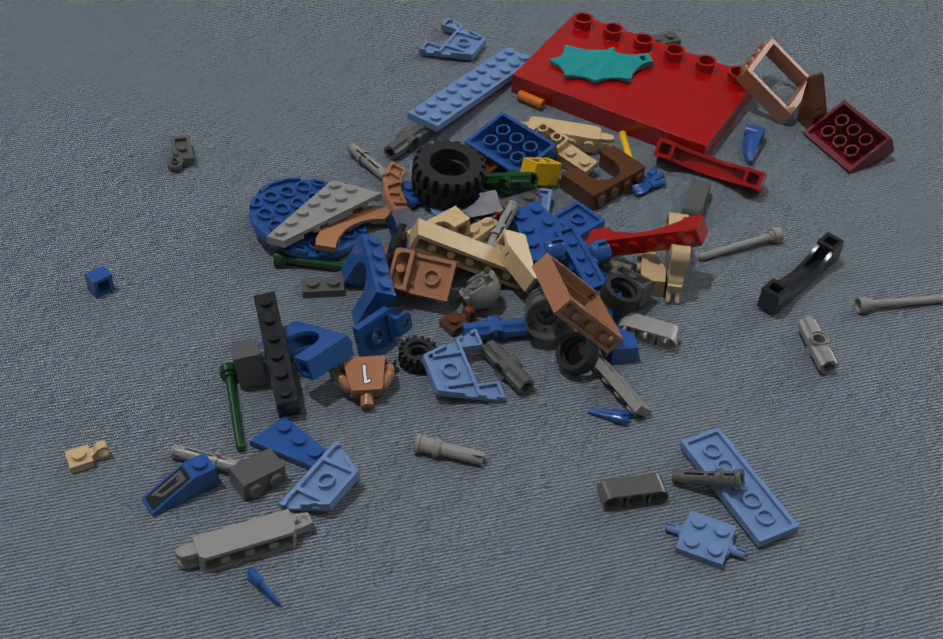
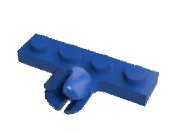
M537 221L517 225L518 233L526 235L533 265L546 253H549L559 262L566 259V247L562 243L564 241L561 237L543 240ZM538 279L533 288L541 287Z
M574 224L555 230V236L563 239L564 242L562 243L565 244L566 255L579 278L583 279L594 290H601L606 279L598 265L609 262L612 259V250L610 245L607 244V240L599 239L591 243H585Z

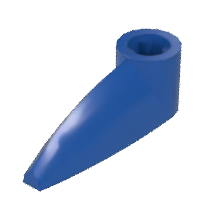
M747 124L742 144L744 156L749 164H752L766 129L752 124Z

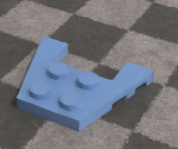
M447 18L441 24V30L453 34L442 46L426 41L419 48V54L473 60L486 44V38L472 30L467 31L463 29V25L460 23L456 25L453 23V19Z
M477 329L471 330L465 336L461 335L455 338V341L447 345L443 344L423 354L422 362L436 396L504 402L506 396L500 382L477 384L464 353L482 348L483 343Z

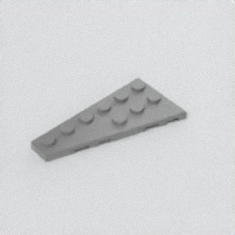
M331 180L266 236L267 243L285 248L303 239L304 234L308 232L316 233L320 231V226L326 223L330 226L352 215L353 210L359 207L364 209L373 200L376 202L382 200V193Z

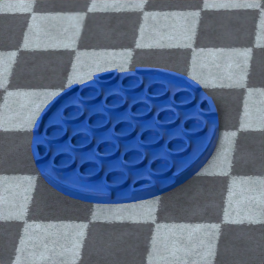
M290 177L264 185L253 196L249 208L250 223L256 234L267 243L266 236L326 186L327 181L314 178L311 180H300V177ZM368 223L361 224L360 227L349 232L346 231L338 241L334 253L314 250L319 231L316 233L308 232L304 234L303 239L285 248L272 244L268 245L278 251L298 258L319 260L337 258L352 251L361 234L367 233Z

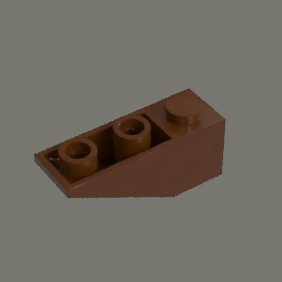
M823 73L808 76L797 116V121L806 129L827 114Z

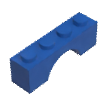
M613 290L619 296H622L620 290ZM607 307L614 322L622 318L623 313L616 312ZM617 326L624 340L608 354L605 352V356L609 357L611 364L636 363L639 347L634 333L625 331Z

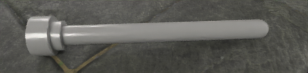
M780 227L770 228L764 235L702 252L698 255V259L703 261L767 241L778 243L783 241V232Z
M943 295L871 300L866 296L855 298L854 308L857 313H866L871 308L943 303Z

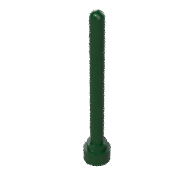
M275 250L273 265L281 267L289 263L342 271L341 268L344 264L327 260L298 258Z
M226 362L219 367L221 379L226 382L237 451L241 452L245 449V442L235 386L237 373L234 363Z

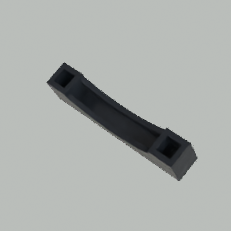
M827 232L817 241L811 252L793 271L779 280L771 279L762 287L757 306L772 315L778 313L839 259L845 241Z
M275 291L254 295L278 417L283 418L301 414Z

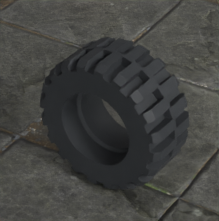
M438 140L434 141L433 144L428 143L418 150L414 156L411 177L412 189L424 203H430L432 207H441L444 210L454 206L465 208L469 204H473L472 200L483 191L486 164L478 151L474 148L471 149L470 145L466 143L464 145L460 141L451 142L450 140L442 142ZM441 173H449L457 176H446Z

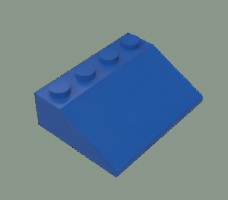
M503 111L464 141L472 149H476L478 153L506 171L515 169L520 172L524 157L550 158L557 161V144Z

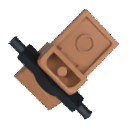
M399 223L397 234L391 236L389 247H383L395 294L408 298L410 295L448 303L457 262L406 249L408 239L404 235L407 225Z

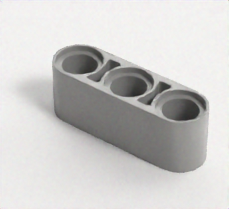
M634 312L624 313L618 325L619 328L625 331L633 332L637 343L668 352L675 349L681 334V330L677 325Z

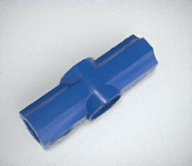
M493 315L487 317L484 322L463 323L461 326L462 336L469 334L473 329H477L481 340H494L498 343L507 337L527 336L525 318L501 320L500 317Z

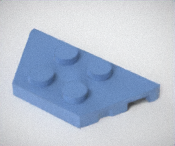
M336 440L279 503L282 510L331 511L361 477L360 473L351 462L350 457L342 449L339 441Z

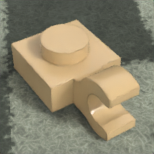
M105 441L95 443L91 449L86 444L65 451L71 474L95 467L94 461L110 457Z

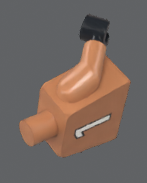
M385 355L350 357L342 362V366L340 363L331 369L329 375L334 378L344 392L349 393L351 399L360 398L361 408L369 409L374 407L373 397L382 396V390L388 389L395 376L396 360L393 363L386 362Z

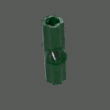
M509 169L505 173H485L483 188L487 190H501L504 193H511L513 190L536 189L539 178L537 173L518 172L515 169Z

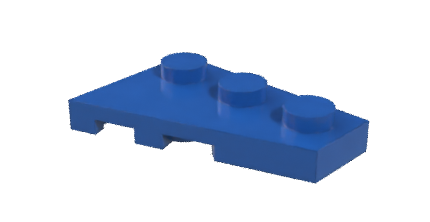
M283 417L250 440V447L255 449L260 447L265 450L271 448L276 455L287 458L289 463L306 470H310L327 451L286 417Z

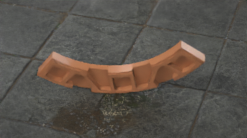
M393 161L388 165L382 179V194L390 212L408 208V203L401 191L402 181L408 170Z
M368 206L364 209L359 207L353 210L352 215L330 226L327 223L324 224L317 235L314 250L334 253L338 241L346 231L349 232L368 222L371 224H387L385 218L390 213L388 207Z

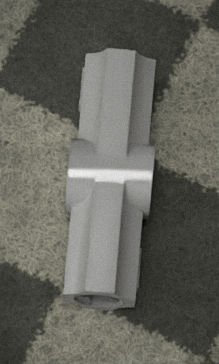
M812 316L804 317L798 321L797 327L807 345L806 354L814 359L819 371H822L823 374L831 373V371L837 368L838 363L828 345L829 336L820 330Z

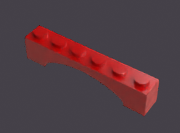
M661 137L653 154L656 159L758 194L761 193L767 177L765 172L707 156Z
M703 215L683 217L682 220L671 225L643 232L612 231L610 227L592 229L585 243H591L599 239L607 240V244L610 245L612 250L611 257L670 250L671 244L697 247L703 246L708 234V228Z

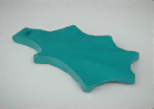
M565 45L561 56L550 59V65L558 67L563 71L565 80L583 78L595 85L611 79L630 83L636 71L654 65V62L647 53L636 55L615 52L614 47L607 50H586Z

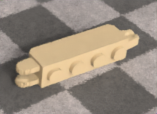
M537 116L530 117L529 122H521L532 129L543 120L569 137L570 144L586 153L597 154L598 151L602 152L611 147L612 144L609 143L614 142V136L602 133L601 128L598 126Z

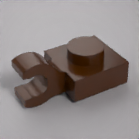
M469 304L460 314L455 310L439 319V326L451 337H454L462 332L461 326L463 323H469L476 319V316L473 314L476 308Z

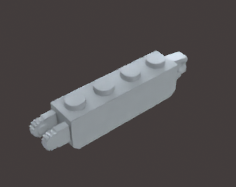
M289 509L262 517L252 518L238 524L228 525L214 531L203 532L193 536V542L176 548L177 566L183 570L199 566L200 571L210 573L293 548L297 543V535L313 529L312 520L308 512L291 515Z

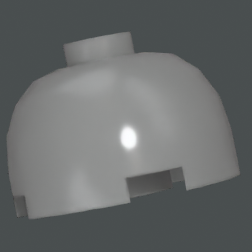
M490 270L488 274L482 271L474 275L467 281L469 285L465 289L460 288L459 290L460 296L467 305L471 304L476 309H490L497 304L502 289L498 277L493 270Z

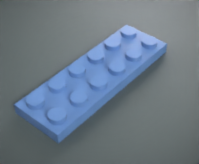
M719 427L681 441L680 448L697 470L715 471L718 468H724L725 471L744 470L745 485L743 490H738L737 487L718 489L715 485L710 486L758 548L798 531L799 525Z

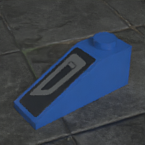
M206 453L189 459L144 495L142 502L152 517L214 489L218 487L216 467Z

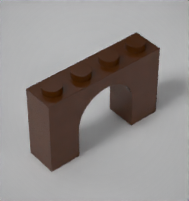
M613 145L600 153L598 167L614 178L608 180L595 179L574 166L561 174L560 189L590 210H594L628 191L632 185L642 183L645 178L646 166Z

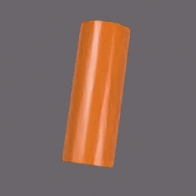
M520 90L517 94V100L540 110L546 104V100L526 91Z

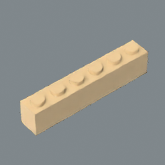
M418 218L411 229L409 249L425 255L456 261L457 267L475 274L482 271L488 274L490 270H493L500 283L518 290L521 289V286L498 258L495 247Z

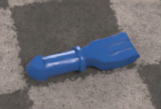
M659 178L652 182L632 185L631 188L636 196H642L648 190L665 186L666 179Z

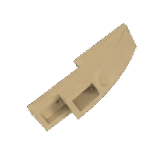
M540 121L532 128V130L557 144V162L562 163L565 169L569 170L575 166L588 175L597 167L598 162L570 144L569 137L545 121Z

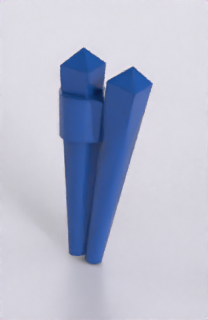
M653 167L646 173L642 183L663 178L664 173L661 171L657 173L658 169Z
M589 408L588 410L589 414L624 425L630 422L629 418L632 416L630 411L600 408Z
M254 567L248 568V582L279 607L281 605L280 600L265 583L262 575Z

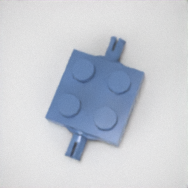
M690 510L687 520L682 526L667 522L665 531L678 535L675 553L720 570L729 554L744 559L746 549L733 545V535L736 530L734 525Z

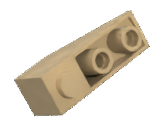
M504 229L495 241L498 258L524 292H528L532 285L536 283L537 277L532 268L533 259L526 235Z
M655 252L637 254V259L639 260H637L636 272L655 282L651 296L663 297L666 268Z

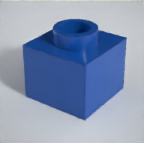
M104 265L85 273L87 289L95 298L115 290L112 274Z

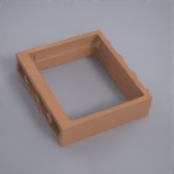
M771 38L768 42L764 40L757 47L758 49L751 55L752 57L745 62L746 65L739 70L741 74L736 80L780 124L792 115L801 102L809 75ZM765 55L797 87L786 104L753 72Z
M546 253L532 266L555 315L587 339H590L607 354L624 340L606 305L601 300L600 294L549 253Z

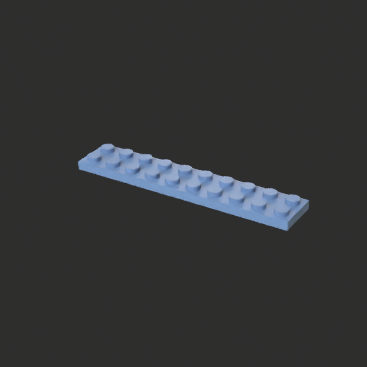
M504 48L410 110L407 119L438 132L512 80L513 74L530 57L527 54L515 51L513 48Z

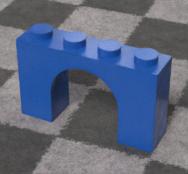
M362 233L341 268L345 283L364 286L365 284L363 293L352 310L354 325L383 306L389 308L396 297L381 238Z
M294 321L283 328L289 358L295 356L294 359L301 377L314 381L354 355L352 341L347 334L299 321ZM263 341L258 343L259 347H264Z

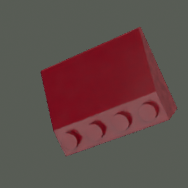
M845 100L803 132L807 138L849 173L879 163L895 151L892 138Z

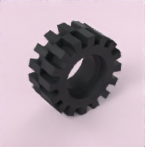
M417 335L413 336V339L407 337L406 341L403 340L401 345H399V366L403 367L405 372L409 370V374L416 372V375H420V372L423 375L427 374L422 357H415L412 354H425L437 348L435 342H431V339L428 337L424 340V336L421 335L420 338H417Z

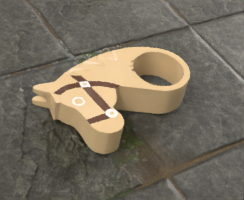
M668 212L665 226L682 220L683 217H688L689 214ZM671 244L670 250L662 251V264L666 268L665 302H669L671 295H674L675 303H679L684 275L690 260L691 246Z

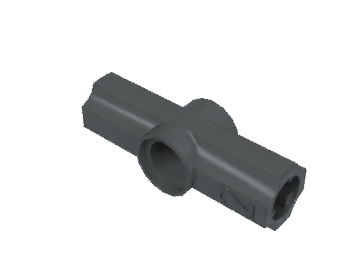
M417 124L408 131L401 130L397 134L396 139L384 147V153L388 159L394 160L406 151L414 152L418 148L419 143L431 135V129L422 124Z
M494 340L486 343L482 348V355L493 365L496 376L500 380L506 379L518 393L522 395L529 393L534 387L535 381L524 371L520 359L515 354L509 355Z

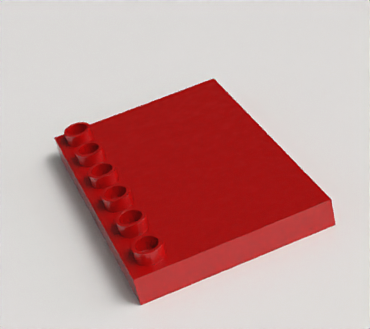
M586 12L575 13L513 74L511 88L512 93L518 94L520 90L526 91L546 100L545 105L616 132L625 131L627 136L657 146L661 137L707 156L753 97L736 80L741 74L739 70L742 66H726L718 63L711 55L703 54L698 56L686 52L685 48L679 44L666 45L657 42L650 34H634L624 30L623 26L618 23H603L594 20L593 16ZM565 45L586 50H607L614 47L615 52L636 55L647 53L654 62V65L636 71L630 83L611 79L595 85L583 78L565 80L563 71L558 67L550 65V59L561 56Z

